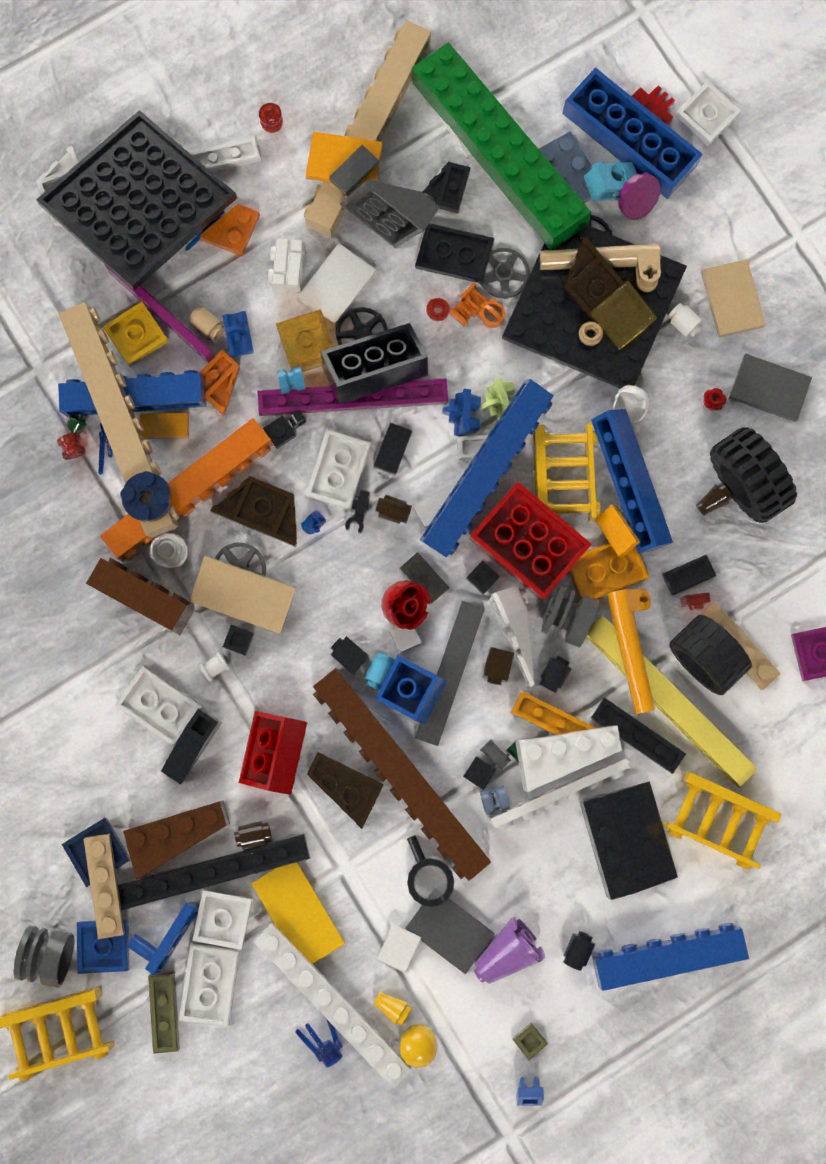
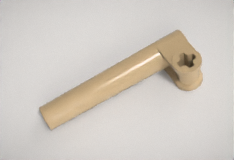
M659 244L595 247L612 268L635 267L637 287L643 292H651L657 287L658 279L661 275ZM578 249L540 251V270L570 269Z

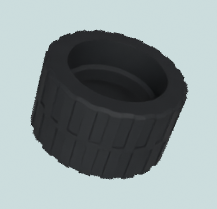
M697 615L669 644L672 653L688 673L705 688L717 695H724L752 668V662L748 654L738 641L720 624L705 615Z

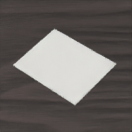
M393 924L377 960L405 973L421 937Z

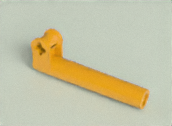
M643 588L634 590L624 589L608 593L607 597L635 714L653 711L655 708L634 612L650 608V595Z

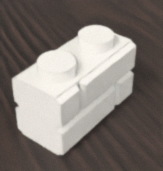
M276 239L275 247L271 246L270 260L274 261L273 269H269L268 283H272L273 291L300 294L302 291L305 259L304 241Z

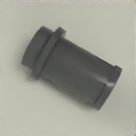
M492 739L480 749L496 765L495 768L498 767L500 770L511 761L508 757L509 754L506 755Z

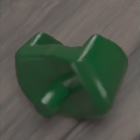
M81 413L78 416L70 415L67 422L68 429L75 436L80 435L87 426L86 421L83 419L84 415Z

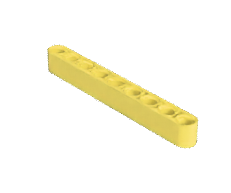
M600 616L591 625L586 637L626 676L615 627L605 617ZM643 655L654 705L733 784L740 788L757 771V768Z

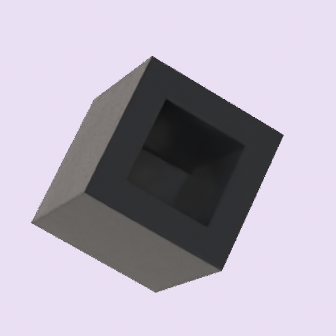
M347 636L343 640L339 638L331 647L333 652L330 655L353 675L369 658V655Z

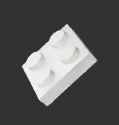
M707 81L676 112L675 116L709 146L740 115L741 110Z
M204 889L192 941L242 950L253 898Z

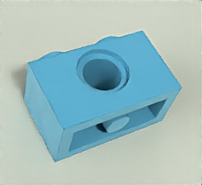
M616 161L607 164L604 162L594 164L591 170L584 175L592 202L621 200L619 195L623 186L637 173L633 162L623 163L622 161Z

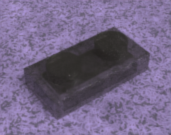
M418 552L400 567V570L410 581L425 587L429 593L431 605L450 588Z

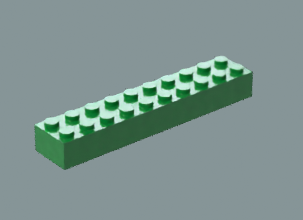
M449 42L411 68L413 85L442 120L450 126L475 160L550 250L556 249L589 225L591 211Z

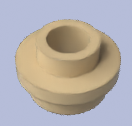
M586 322L579 330L581 342L588 346L598 344L603 336L601 326L595 322ZM592 331L595 336L590 338L586 333Z

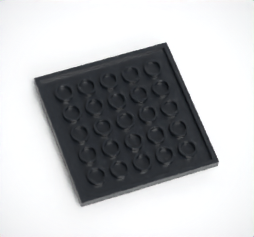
M139 110L36 200L47 213L135 291L237 199L236 192Z
M588 225L554 250L578 249L581 240L585 237L594 247L636 244ZM544 243L541 251L550 250ZM539 253L505 328L502 339L619 389L626 385L635 386L687 265L660 255L661 275L658 279L657 287L651 292H643L637 287L635 267L613 268L645 308L598 322L597 324L603 330L602 339L598 344L588 346L581 342L579 330L584 323L592 321L563 288L570 269L540 270ZM592 331L586 333L590 338L595 336Z

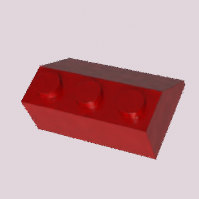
M255 711L238 783L266 791L291 795L307 722Z

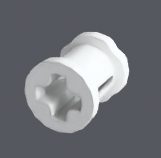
M219 651L216 652L215 657L206 663L198 664L209 682H212L213 678L222 671H229L231 669Z

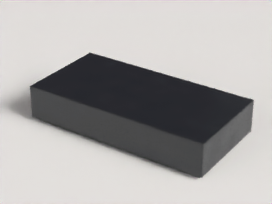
M390 422L374 463V468L396 476L412 435V430Z
M707 554L662 574L671 596L717 576Z

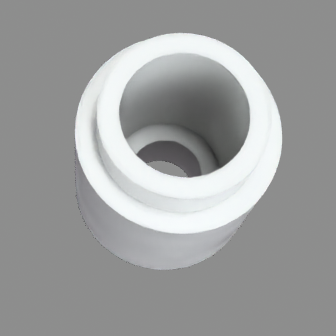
M678 304L668 315V318L671 320L670 323L686 338L689 336L694 338L703 328L701 325L703 320L687 305Z

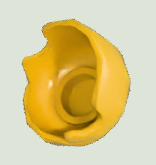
M421 1024L408 1027L401 1035L399 1044L400 1056L407 1065L415 1068L427 1067L434 1061L437 1052V1038L429 1027Z

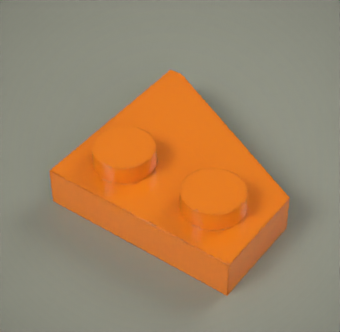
M237 204L201 234L200 239L216 247L243 256L259 220L260 213Z
M221 350L199 373L205 378L206 400L224 416L240 366L227 353Z

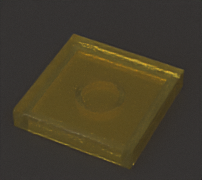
M629 281L622 284L590 312L619 350L657 319Z

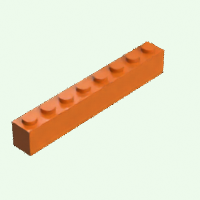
M254 418L168 483L172 489L170 504L175 507L179 518L182 515L185 517L195 510V505L200 501L205 502L215 494L213 491L218 487L227 486L232 482L235 474L239 471L241 473L252 466L253 460L257 457L262 458L271 451L270 447L273 446L271 439ZM129 514L100 535L116 558L122 562L134 558L138 554V549L144 545H150L153 539H155V537L150 538L146 536L140 520L134 519Z

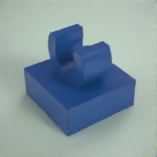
M521 1077L516 1094L517 1106H542L544 1090L543 1087H539L538 1077H534V1085L532 1087H527L524 1077Z

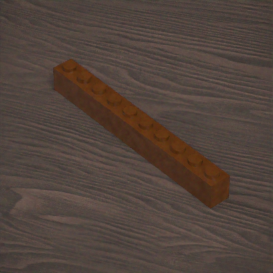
M335 668L313 686L316 690L313 696L321 705L324 703L328 705L331 709L328 712L329 716L336 724L341 722L346 728L343 732L351 743L356 741L362 749L358 752L367 763L372 760L377 767L374 772L382 782L386 779L392 785L390 792L398 802L403 799L408 805L405 810L414 821L417 818L424 825L421 828L422 832L429 840L434 838L439 846L436 849L445 860L449 857L455 865L452 869L460 879L465 877L470 881L492 863L338 670Z

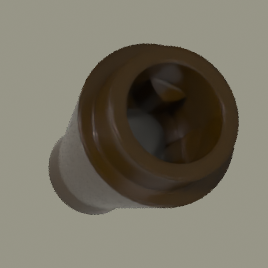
M720 483L718 486L715 484L700 502L696 504V507L705 516L709 512L729 504L733 496L723 483Z

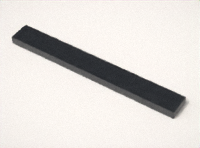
M305 834L118 885L121 909L133 908L311 859Z

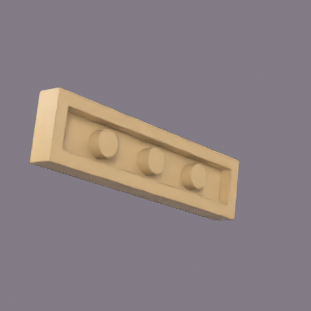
M713 602L699 614L705 615L720 624L744 648L752 662V668L746 674L760 690H764L781 674L716 602Z
M111 833L84 838L98 939L124 935L125 929Z

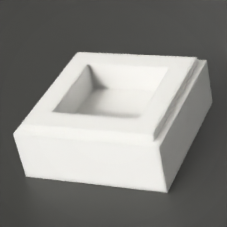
M395 628L390 630L399 653L422 643L416 629Z

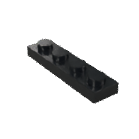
M606 698L602 699L590 717L602 727L618 726L621 740L670 774L675 772L686 755L678 747Z

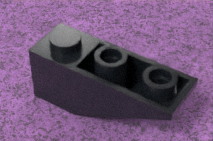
M198 708L184 728L161 772L182 785L222 722L203 709Z

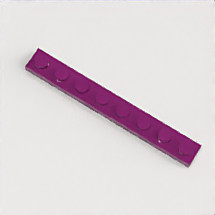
M447 378L410 381L340 405L331 386L305 387V390L302 391L291 389L287 394H282L281 389L257 391L259 416L295 414L298 411L301 413L448 404Z

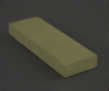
M175 972L151 974L148 976L153 1054L177 1052L180 1050Z

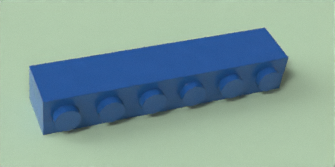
M187 370L184 371V374L178 375L172 372L160 373V376L138 374L137 378L123 376L127 385L124 387L125 393L131 396L135 405V409H132L133 412L207 407L205 378L198 371ZM78 379L66 380V383H58L60 413L66 417H70V415L78 416L79 413L84 416L98 415L85 382H81Z
M626 409L608 410L591 419L627 523L640 541L636 545L638 554L654 551L672 544V537Z
M725 923L719 925V929L710 931L709 928L695 930L694 935L685 936V933L671 935V940L662 942L661 939H651L646 941V945L639 947L636 944H628L622 946V950L612 952V949L598 951V955L592 957L598 987L605 991L747 960L749 955L743 929L734 926L733 923Z

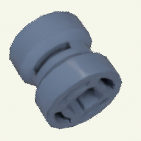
M504 785L496 787L493 791H480L486 815L493 814L498 809L502 811L510 809Z

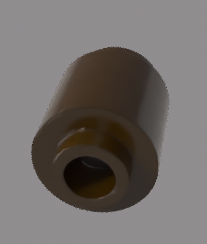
M385 494L384 499L379 497L375 511L379 512V518L398 524L401 522L406 524L412 505L407 504V501Z
M260 821L238 826V832H234L237 847L242 846L243 851L272 842L268 822L262 823Z

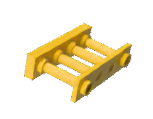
M587 423L584 433L549 434V432H545V425H539L533 433L535 496L556 514L588 513V522H594L597 515H600V501H596L593 450V445L597 444V435L592 429V423ZM559 443H585V457H550V455H546L545 446ZM586 466L587 480L551 481L550 478L547 479L546 469H550V467ZM587 489L588 503L552 504V502H548L547 493H551V490Z
M685 772L682 781L688 784V792L674 825L665 821L663 823V826L669 829L668 834L682 839V836H686L737 860L736 865L750 871L751 867L759 869L761 864L751 859L765 825H769L770 822L778 823L782 814L698 775ZM705 791L711 794L709 797L711 801L695 835L684 830L683 827L697 794ZM727 801L733 804L732 809L734 811L721 842L717 845L706 840V837L720 804ZM747 811L756 815L754 818L756 823L741 856L728 849L743 814L746 815Z
M100 986L18 1009L0 1016V1028L6 1027L7 1031L10 1030L19 1067L8 1075L9 1080L18 1078L19 1081H25L33 1078L34 1073L91 1056H93V1060L108 1055V1051L115 1046L114 1041L103 1043L94 1008L96 1000L102 997ZM80 1005L81 1009H84L93 1047L78 1051L70 1012H72V1007ZM56 1012V1016L60 1017L68 1054L54 1058L45 1019H47L46 1015ZM27 1020L35 1023L43 1057L42 1062L31 1065L28 1062L20 1028L23 1026L22 1022Z

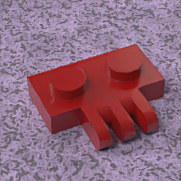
M659 85L650 94L640 87L632 97L666 125H669L674 117L667 110L676 100L671 97L665 103L664 100L669 95L666 91L658 97L657 95L662 90Z

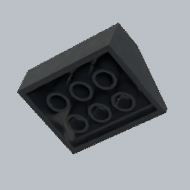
M650 781L579 801L604 891L608 899L614 900L635 894L678 878Z

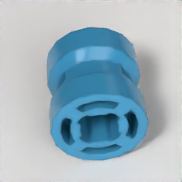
M301 366L293 367L288 372L284 369L277 371L282 394L289 393L291 389H296L297 391L305 390Z

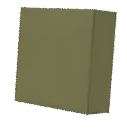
M532 1022L512 1038L528 1060L548 1045V1042Z

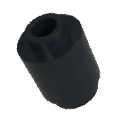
M558 655L556 659L551 657L540 676L541 681L539 684L556 693L558 689L562 688L572 670L568 667L570 662Z
M579 931L578 934L573 933L563 954L565 957L563 963L573 969L582 971L583 966H587L596 945L592 942L593 937L583 931Z

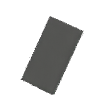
M361 145L329 176V180L347 196L379 165V160Z

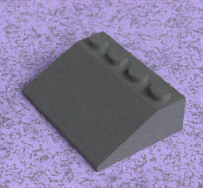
M366 180L340 203L342 207L394 248L423 232L440 208L435 204L433 197L426 193L372 180Z

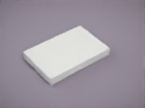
M338 243L297 296V300L333 326H336L339 319L346 313L376 274V269Z
M327 429L305 496L351 511L372 442Z
M142 666L115 704V707L173 747L198 708L203 709V706L145 666Z
M190 943L178 1021L229 1027L240 957L239 949Z

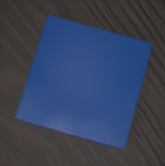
M123 919L124 935L98 939L96 921L77 922L78 974L130 970L129 948L127 947L129 942L128 919Z

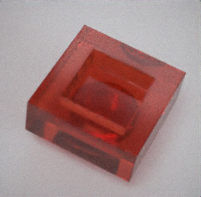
M709 592L685 595L680 598L681 607H689V611L704 609V605L711 602Z

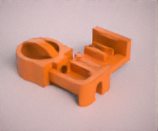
M472 283L462 293L461 301L449 310V314L464 328L469 324L468 320L472 316L475 318L477 315L484 325L489 328L500 326L505 316L503 306L493 298L488 301L475 289L476 283ZM485 311L491 312L498 321L490 322L484 315Z

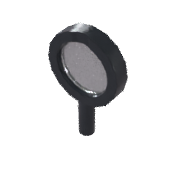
M416 835L407 838V841L417 864L412 867L408 874L407 885L409 893L416 902L423 906L435 907L442 905L453 893L455 883L453 873L442 861L432 858L426 859Z

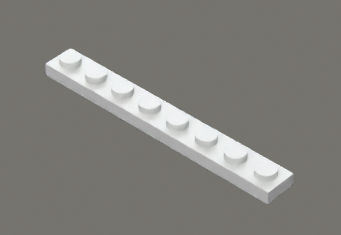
M273 923L254 940L258 948L393 1089L412 1071L411 1067L404 1062L402 1057Z

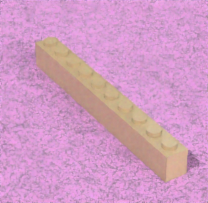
M408 20L405 21L402 28L399 27L394 37L395 43L392 47H388L384 57L385 62L382 67L379 66L374 76L375 82L373 86H368L364 96L365 101L363 105L357 107L354 116L355 121L353 125H348L344 136L374 141L382 140L412 81L411 68L422 61L431 43L430 30ZM323 182L322 185L318 184L314 192L315 199L312 205H307L304 212L306 226L332 238L346 211L340 203L347 196L333 183ZM355 187L347 196H349L353 191H355L357 187Z
M83 302L58 313L125 484L132 476L144 471L161 475L159 465L156 461L153 462L150 453L153 452L149 441L147 439L144 440L141 431L144 430L139 417L135 418L132 409H135L134 402L131 396L125 393L124 387L127 386L122 374H118L115 365H118L117 359L112 351L109 352L106 345L109 343V339L103 329L100 330L98 322L101 320L97 310ZM145 491L142 494V502L147 501L150 503L152 501L150 497L153 493ZM171 506L163 518L154 522H140L145 535L154 538L178 528L176 520L179 519L175 507Z

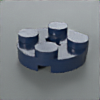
M149 471L132 476L120 493L125 511L136 520L144 522L157 521L163 518L171 507L172 489L164 478ZM145 491L153 493L150 497L152 499L150 503L147 501L142 502L141 500L142 494Z

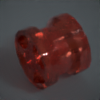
M266 103L260 107L259 119L262 129L269 133L279 131L283 126L280 107L274 103Z
M76 432L69 433L57 439L58 446L63 450L62 457L64 460L75 459L86 453L85 447L80 442V434Z

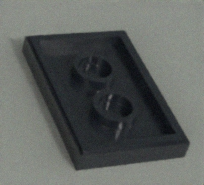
M429 223L423 235L415 269L483 284L495 238Z

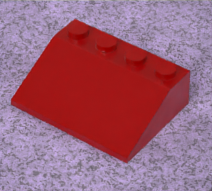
M518 481L475 529L469 539L542 602L592 545Z

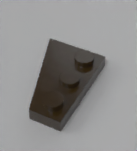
M317 752L307 775L363 829L384 784Z

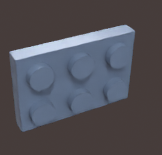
M569 131L539 148L541 153L583 203L591 200L584 175L591 170L592 165L572 133Z

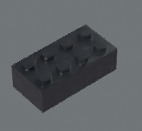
M410 323L321 351L322 368L339 405L428 376V356Z

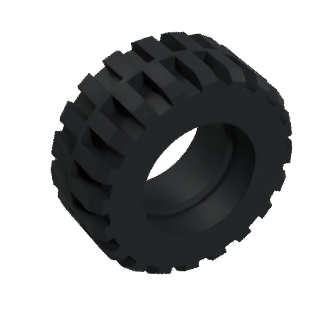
M749 427L739 428L712 447L710 460L713 463V468L719 480L731 492L732 499L739 505V508L748 517L753 518L755 522H768L795 503L797 492L791 474L787 471L786 465L781 461L777 452L755 430Z

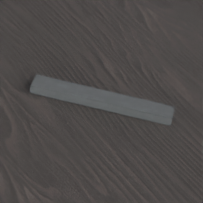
M465 601L461 602L437 672V676L447 680V683L426 724L420 723L415 739L435 746L439 745L485 608Z

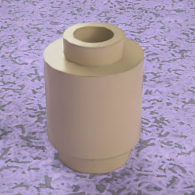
M205 307L201 309L196 308L189 317L191 320L190 326L207 340L211 339L215 342L225 331L222 321Z

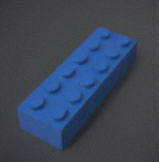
M596 67L565 100L562 112L565 117L623 163L633 162L637 174L641 175L644 174L643 172H648L657 178L660 183V194L666 199H669L693 172L703 155Z

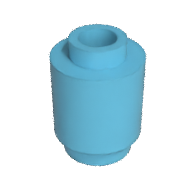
M378 652L376 657L372 658L364 676V679L368 681L366 685L380 690L395 659Z

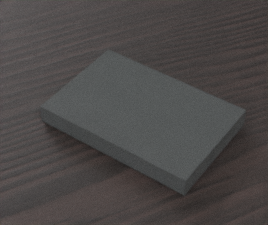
M745 353L729 399L796 422L812 377Z
M434 887L426 899H437L443 893ZM450 898L442 905L435 907L421 905L405 927L407 931L420 936V940L465 975L495 934Z

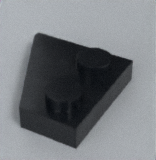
M448 161L441 169V172L430 180L429 185L422 193L433 197L435 204L440 207L439 209L459 213L471 167Z

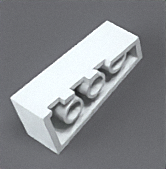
M606 726L515 741L523 790L526 792L622 751L618 726Z

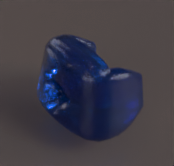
M315 510L305 521L301 522L302 530L309 535L315 532L319 533L320 528L326 523V518L318 510Z

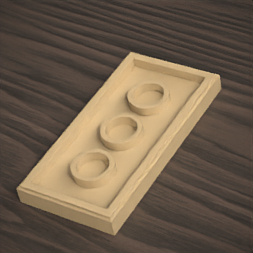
M204 556L189 602L281 634L297 588L209 556Z

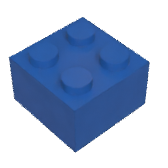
M397 655L375 699L416 722L426 724L447 680Z

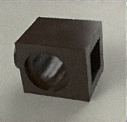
M490 647L482 677L488 678V683L500 686L502 682H508L514 652Z

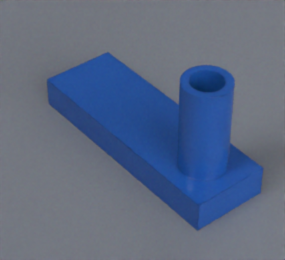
M194 902L185 903L158 948L137 934L131 937L127 947L149 962L145 969L151 974L161 973L197 915L199 905Z

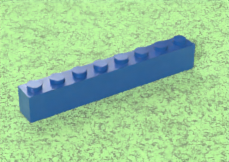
M531 379L523 382L419 539L446 558L449 554H454L459 546L457 541L462 534L466 535L473 524L471 520L475 514L479 515L486 505L485 499L498 488V479L502 474L505 475L510 470L513 464L510 461L515 454L521 453L526 445L524 440L528 434L532 435L539 426V422H537L542 413L545 415L551 408L553 394Z

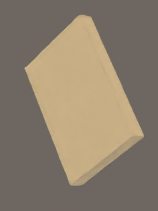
M748 259L706 268L701 271L718 337L755 330L766 325Z

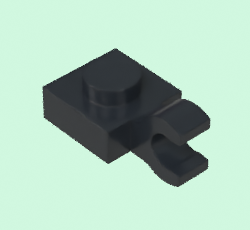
M298 411L287 421L282 415L263 429L275 448L278 449L296 437L293 430L305 424L306 420L302 413Z
M360 490L359 496H354L352 509L355 510V515L346 521V531L350 530L352 523H357L359 525L358 533L361 534L363 532V523L371 497L369 491Z

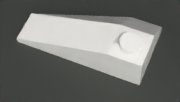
M514 586L492 594L489 602L509 647L514 652V658L529 688L535 685L528 614L525 605L528 603V599L523 590L519 591L518 587Z

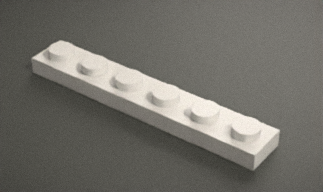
M626 758L619 759L490 817V821L494 828L499 827L500 830L514 825L513 820L522 816L523 820L536 815L535 810L543 806L547 810L559 804L558 800L563 797H567L570 800L581 795L580 790L589 786L590 790L603 785L602 780L610 776L612 780L626 774L624 770L630 768V765Z

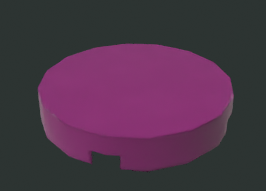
M648 172L632 176L620 192L621 203L618 202V207L621 213L631 220L645 217L658 202L660 183L657 178Z

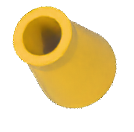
M383 992L379 993L373 1004L395 1025L398 1023L403 1026L412 1010L408 1006V1002L386 995Z

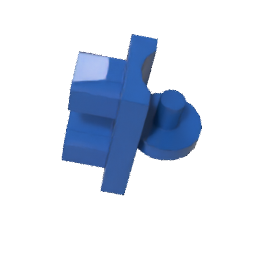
M246 311L222 315L230 357L254 353Z
M463 389V392L455 394V399H450L449 406L442 408V414L449 416V423L454 424V436H462L465 433H475L480 430L479 418L470 417V410L477 411L480 409L481 397L471 394V389Z

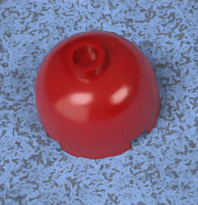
M404 580L392 584L384 592L381 600L382 612L387 621L393 626L400 629L413 630L420 626L427 618L428 612H426L427 604H430V596L424 586Z

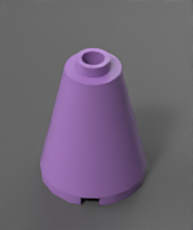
M514 916L475 962L476 969L474 973L482 983L487 982L491 984L545 959L544 950L541 946L537 949L535 944L537 938L521 919L516 921Z

